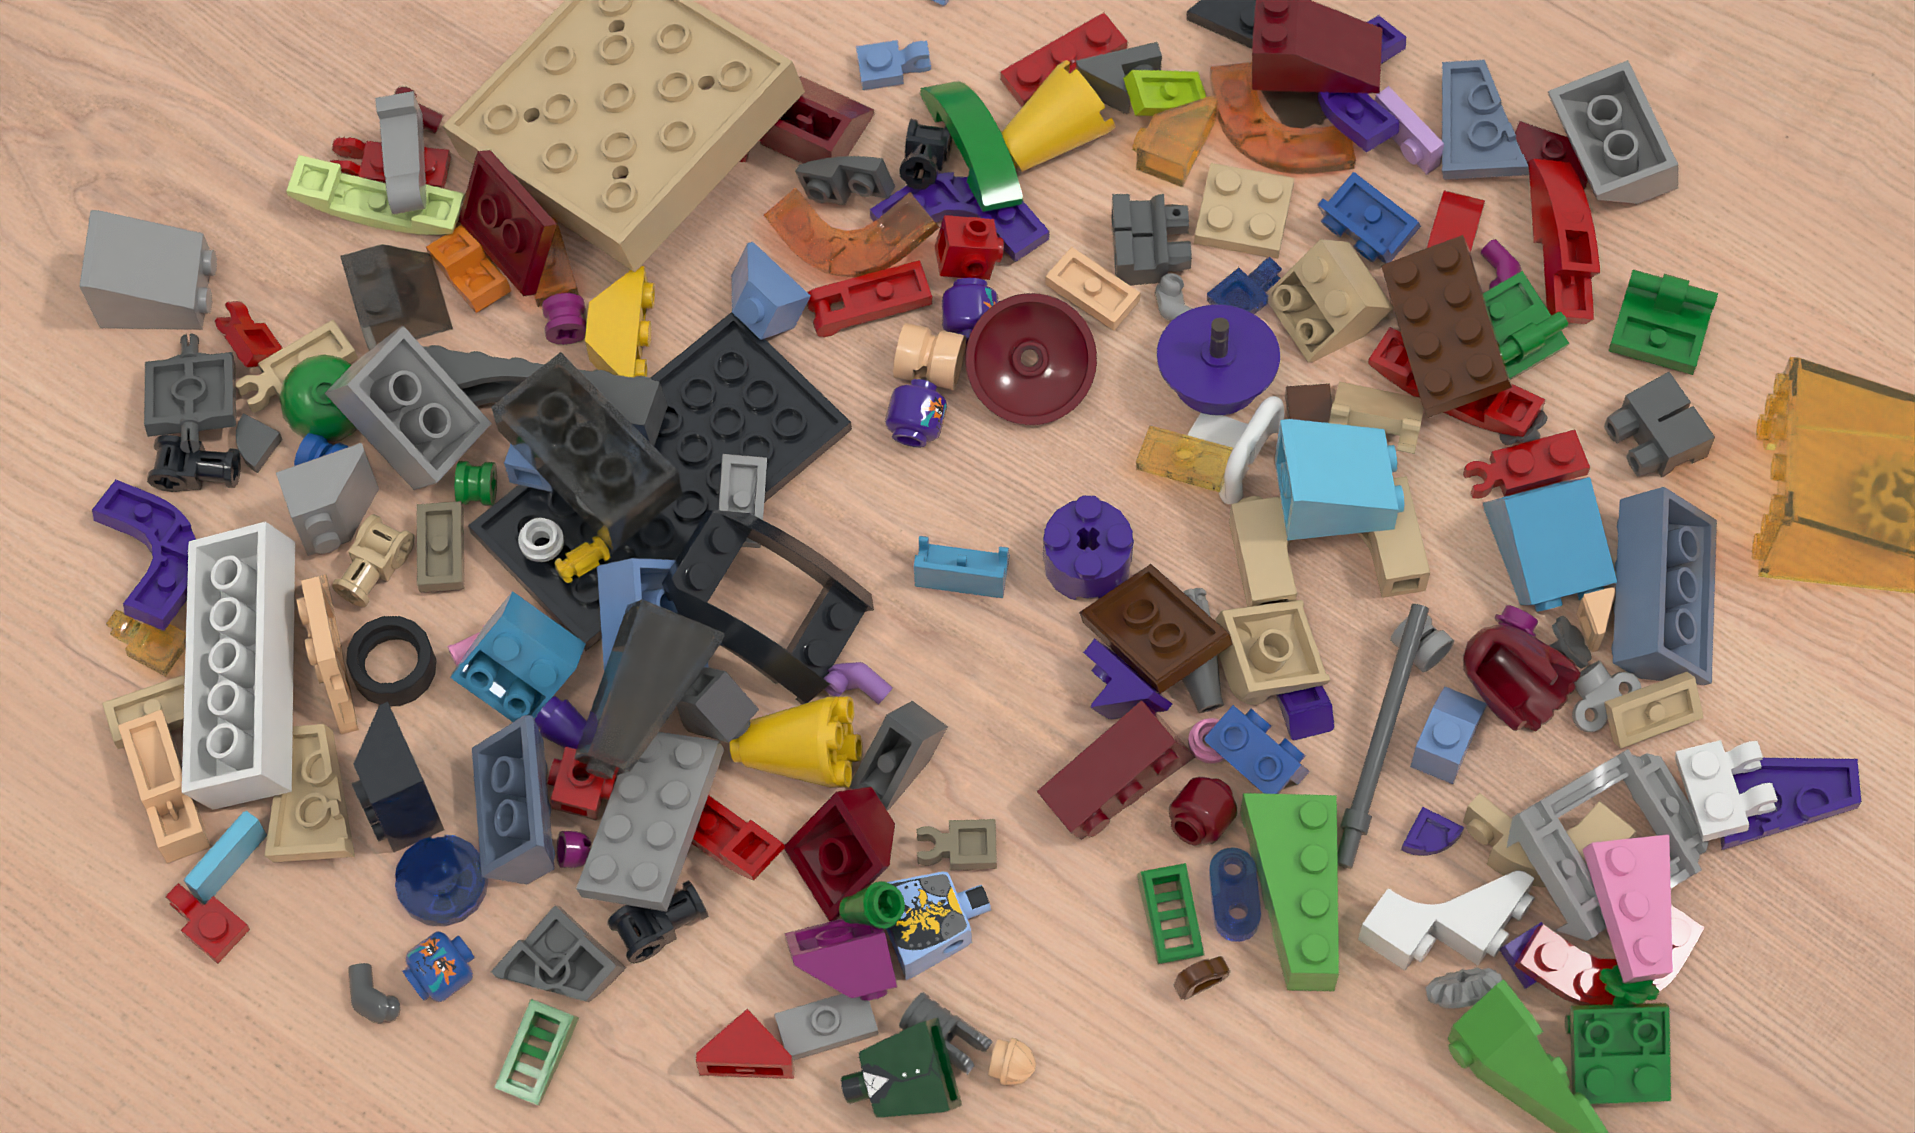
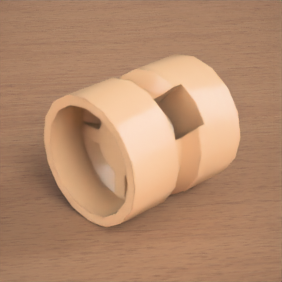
M905 323L896 348L893 367L894 378L911 381L913 379L922 380L925 377L937 387L955 390L962 370L966 336L942 330L934 336L928 327Z

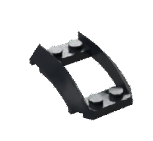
M707 510L661 583L668 601H673L680 618L678 622L680 626L690 628L732 652L775 684L780 683L797 696L796 700L801 704L810 702L830 685L824 679L829 674L828 669L835 664L864 613L874 610L872 594L824 556L772 524L750 513ZM747 538L781 556L823 586L822 591L787 649H784L743 621L708 603Z

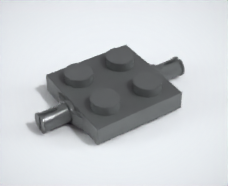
M190 333V345L187 334L180 338V355L165 360L145 362L144 426L147 436L181 433L180 448L186 453H190V443L193 453L199 450V431L236 427V376L233 353H199V338L197 335Z

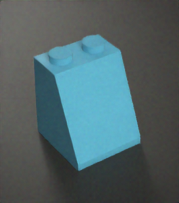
M1295 419L1280 420L1274 461L1287 540L1395 529L1398 513L1404 512V494L1401 485L1394 486L1392 472H1397V454L1394 445L1387 446L1385 429Z

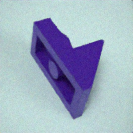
M1094 639L1083 652L1096 664L1091 671L1107 684L1090 706L1091 709L1105 718H1122L1141 700L1156 713L1167 711L1172 706V703L1166 697L1153 689L1114 651L1098 640Z

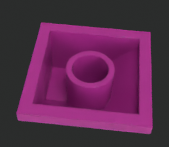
M843 919L785 933L794 966L851 999L860 997L863 1001L878 999L887 995V989L897 987L885 932L882 928L858 923L849 924Z

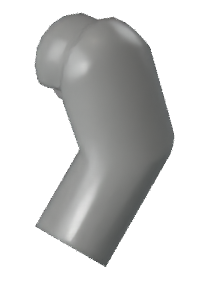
M1172 273L1162 276L1155 290L1159 312L1163 318L1170 322L1182 313L1192 309L1186 306L1181 291L1184 286L1182 278Z

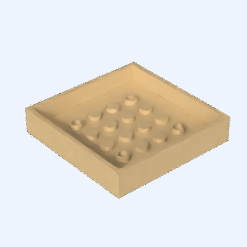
M565 0L443 125V128L461 157L474 165L478 151L491 150L549 216L633 272H636L798 100L805 90L793 61L693 0ZM712 86L710 89L704 90L706 87Z

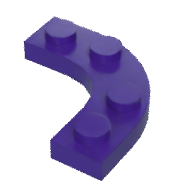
M1380 15L1367 21L1382 28L1381 64L1406 49L1407 37ZM1318 92L1319 103L1325 116L1339 131L1366 153L1399 133V120L1373 100L1368 93Z
M954 172L938 174L935 183L924 190H916L905 186L891 195L889 199L883 200L870 209V218L895 248L929 225L943 220L944 215L994 219L997 237H1002L1004 250L1014 262L1049 240V230L1024 201L1020 205L983 212L967 183L968 177H954Z
M115 479L92 509L93 519L95 522L133 536L144 543L153 556L146 574L123 603L124 614L165 631L187 601L189 541L196 540L190 522L174 505L154 494Z

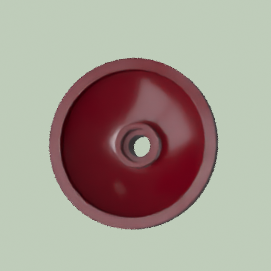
M1024 293L1010 296L997 302L978 319L967 342L965 366L969 383L974 393L991 412L1013 423L1040 425L1064 417L1082 402L1090 390L1095 377L1097 351L1089 326L1074 308L1052 296ZM1033 350L1036 352L1037 362L1033 366H1025L1022 363L1021 356L1024 351Z

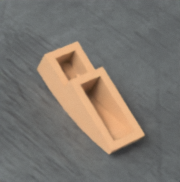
M162 709L118 725L141 801L146 808L158 849L165 861L170 863L210 848L211 845L196 800L182 793V761Z

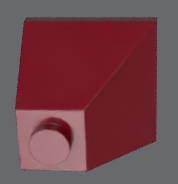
M872 786L836 791L785 844L784 850L829 922L835 921L840 916V903L845 897L854 895L871 885L890 866L895 822Z

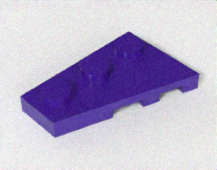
M1763 758L1760 760V769L1733 775L1739 794L1755 786L1772 783L1777 797V802H1774L1776 810L1766 814L1747 817L1749 822L1748 831L1721 837V849H1728L1858 809L1862 802L1858 759Z

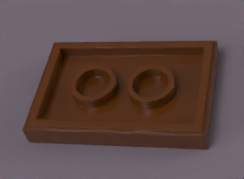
M1152 564L1079 612L1082 622L1159 694L1232 645L1230 634Z

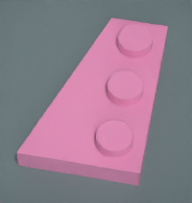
M1669 834L1593 842L1582 850L1623 983L1662 979L1673 973Z

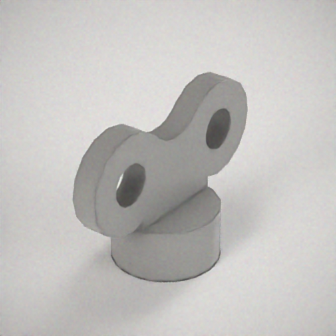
M1601 661L1591 664L1580 672V678L1577 682H1574L1575 689L1583 700L1578 701L1574 706L1572 719L1575 725L1584 732H1595L1601 729L1607 720L1604 702L1622 696L1619 691V685L1622 682L1628 685V693L1641 689L1639 679L1629 672H1619L1611 677ZM1588 708L1592 709L1595 714L1592 722L1585 718V711Z

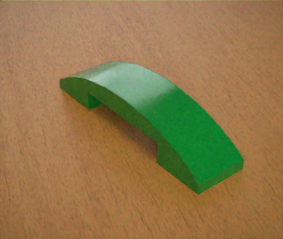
M961 81L922 87L920 95L934 122H944L969 168L967 183L982 211L1022 204L1023 195L1011 155L994 118L980 97Z

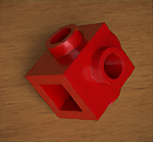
M943 216L935 243L937 264L941 277L990 280L995 263H1000L1002 260L1004 249L1002 237H997L994 219Z
M578 744L577 749L565 747L562 760L554 758L547 785L554 786L551 796L552 809L597 820L602 799L609 800L617 779V774L610 772L611 760L603 756V750L590 745ZM582 777L588 778V779L585 780V781H578V780H577V779L582 778Z

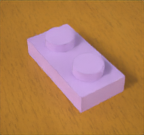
M1389 86L1382 90L1380 94L1376 95L1375 101L1399 120V133L1391 138L1400 146L1402 154L1408 162L1413 165L1417 164L1426 174H1429L1440 166L1444 143Z

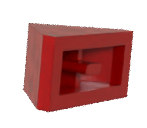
M748 1009L696 1053V1065L700 1076L794 1079L795 1069L792 1056Z

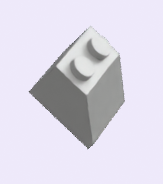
M362 443L276 472L291 518L308 556L315 553H330L341 544L351 541L379 490Z

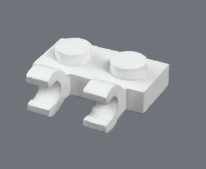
M1721 740L1676 751L1675 760L1702 842L1748 831L1749 822L1747 817L1766 814L1776 810L1774 802H1777V797L1772 783L1761 784L1739 794L1733 778L1735 774L1752 772L1761 768L1760 760L1763 759L1758 741L1743 743L1728 752L1724 751Z

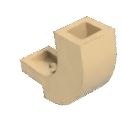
M1479 793L1468 805L1463 823L1467 825L1466 828L1469 834L1476 841L1483 845L1490 844L1493 847L1487 865L1504 876L1514 871L1526 872L1534 878L1532 886L1546 887L1519 841L1507 847L1512 819ZM1599 801L1580 823L1566 832L1587 865L1583 848L1593 842L1633 838L1636 830Z

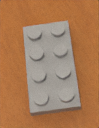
M635 728L576 887L582 898L661 911L668 910L724 752L720 741Z

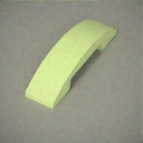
M302 155L298 156L287 188L288 196L333 216L375 228L424 235L453 234L465 198L464 193L426 185V209L392 214L387 197L386 183L341 173L340 164Z

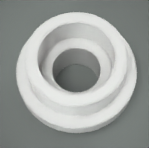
M535 518L527 522L521 529L518 543L525 557L532 561L545 562L553 559L560 553L563 548L564 537L561 528L555 522L545 518ZM545 537L549 539L546 545H534L538 538Z

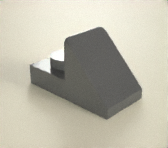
M1158 42L1076 60V69L1091 85L1104 104L1122 113L1129 114L1130 99L1123 78L1132 70L1161 71L1162 54Z

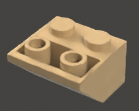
M1320 239L1263 295L1307 362H1315L1366 336L1394 309L1349 242Z

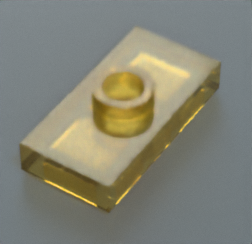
M1150 425L1136 459V470L1221 492L1224 484L1225 468L1233 447Z

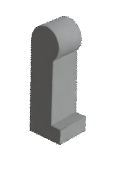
M414 91L375 98L376 112L380 120L386 191L392 214L426 209L423 115Z

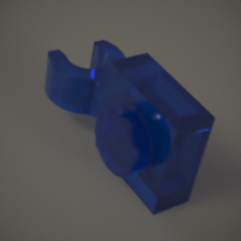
M1271 257L1265 259L1249 275L1238 267L1207 293V302L1210 305L1234 306L1256 314L1268 304V295L1265 292L1281 279L1277 274L1282 271V268Z

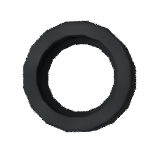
M382 616L367 622L354 633L347 647L346 664L357 690L368 701L378 705L388 702L390 706H402L415 701L428 690L436 673V657L426 632L415 621L401 616ZM388 640L410 642L417 651L418 662L415 669L407 677L393 683H380L374 681L367 674L365 660L369 652L378 644Z

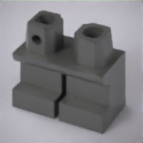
M1112 194L1111 219L1115 276L1129 285L1160 283L1162 276L1168 274V272L1191 269L1192 254L1190 241L1167 242V234H1188V205H1165L1164 194L1156 195L1147 201H1130V194Z
M1670 371L1625 395L1622 407L1608 416L1604 425L1606 432L1613 442L1619 443L1633 436L1639 446L1629 450L1627 455L1628 464L1638 477L1657 470L1662 478L1682 463L1689 460L1692 464L1708 457L1715 436L1695 407L1689 408L1690 400Z

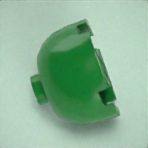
M324 354L308 357L292 367L282 383L280 404L283 418L293 432L302 438L311 433L323 436L328 442H337L357 430L352 422L325 394L351 366L350 363L340 357Z

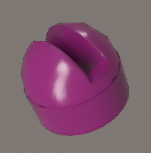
M560 831L556 848L559 867L577 868L585 865L590 852V838L584 833L577 831Z

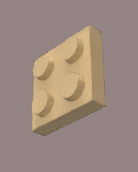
M1210 163L1194 244L1278 259L1294 178Z

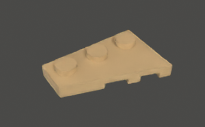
M325 724L293 726L292 792L273 796L264 855L272 862L355 857L333 730Z

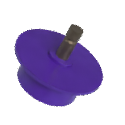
M1205 305L1182 313L1167 325L1158 342L1157 364L1163 379L1187 406L1208 415H1227L1247 407L1255 397L1271 385L1280 365V348L1271 328L1253 313L1229 305Z

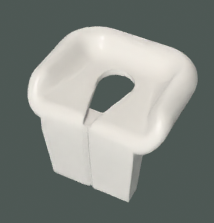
M1276 396L1265 399L1248 424L1224 415L1200 413L1174 456L1175 463L1217 488L1220 498L1224 503L1229 505L1238 503L1243 497L1242 480L1249 470L1248 465L1254 462L1267 438L1271 434L1279 432L1280 420L1284 419V404L1282 400Z

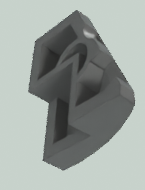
M555 905L525 940H518L491 973L497 978L511 980L541 990L590 1002L612 984L626 967L560 906Z

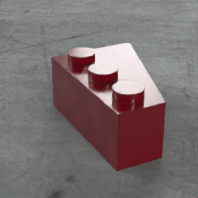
M1141 700L1037 790V793L1069 832L1082 840L1086 836L1093 837L1100 833L1109 824L1112 817L1132 805L1141 796L1193 760L1195 756L1164 719Z

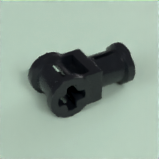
M910 119L906 135L905 159L902 161L899 169L900 178L910 188L916 190L927 189L935 183L938 171L943 170L945 162L948 163L953 138L946 125L944 128L921 125L918 120ZM922 169L924 170L922 178L919 179L918 175L920 170Z
M162 435L155 439L154 449L157 451L154 469L149 471L147 476V482L151 486L163 491L179 492L185 489L201 490L203 481L225 483L228 488H235L238 484L241 471V456L238 449L230 448L228 452L206 451L202 441H199L200 448L198 451L193 453L190 443V453H186L180 448L181 437Z
M689 880L682 883L683 889L673 894L667 911L625 905L610 916L607 924L612 931L619 933L628 949L626 957L631 964L643 962L653 957L665 945L676 940V929L696 918L704 920L709 916L700 896ZM633 928H636V929H637V931H638V933H639V935H640L641 937H638V936H637V934H636V932H635V930H634Z

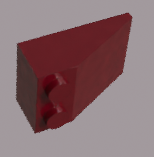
M1256 0L1252 46V90L1380 94L1382 28L1312 0Z

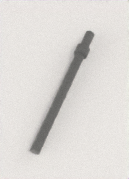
M1420 604L1411 605L1351 808L1345 809L1340 827L1344 829L1337 852V864L1344 868L1352 869L1362 835H1367L1372 816L1368 813L1429 612L1428 607Z

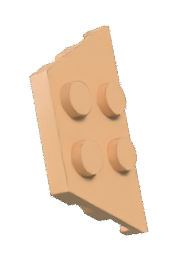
M324 574L301 580L304 597L297 599V606L303 625H306L309 638L305 639L309 662L311 666L314 665L318 682L325 684L340 733L345 734L357 731L359 728L328 577Z

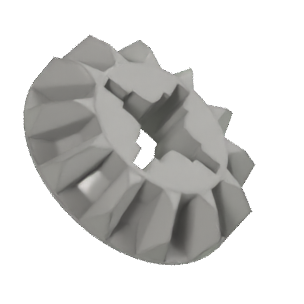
M1476 967L1469 970L1461 969L1457 972H1447L1445 976L1436 977L1426 987L1428 1001L1439 1004L1443 1008L1473 1006L1496 984L1502 981V977L1496 970L1490 968L1481 969Z

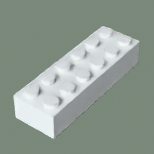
M267 522L189 541L182 793L212 810L292 792L295 541Z

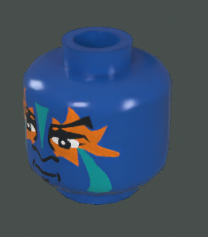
M435 932L408 951L405 957L408 967L402 971L424 1001L431 997L437 1002H442L472 980L473 971L468 963L475 956L459 935L451 940L445 933Z

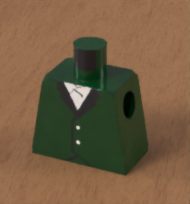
M938 1017L920 1022L859 1052V1060L862 1071L841 1077L842 1092L847 1103L852 1104L870 1099L873 1112L877 1118L942 1113L962 1106Z

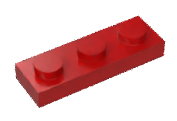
M1103 12L1001 70L1000 80L1019 105L1023 107L1057 65L1064 60L1070 62L1068 72L1070 74L1076 70V60L1127 49L1128 41L1106 13Z

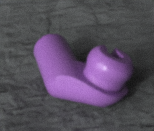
M862 662L835 664L828 669L829 674L824 677L830 683L825 688V691L830 695L840 696L845 690L860 688L878 705L893 688Z

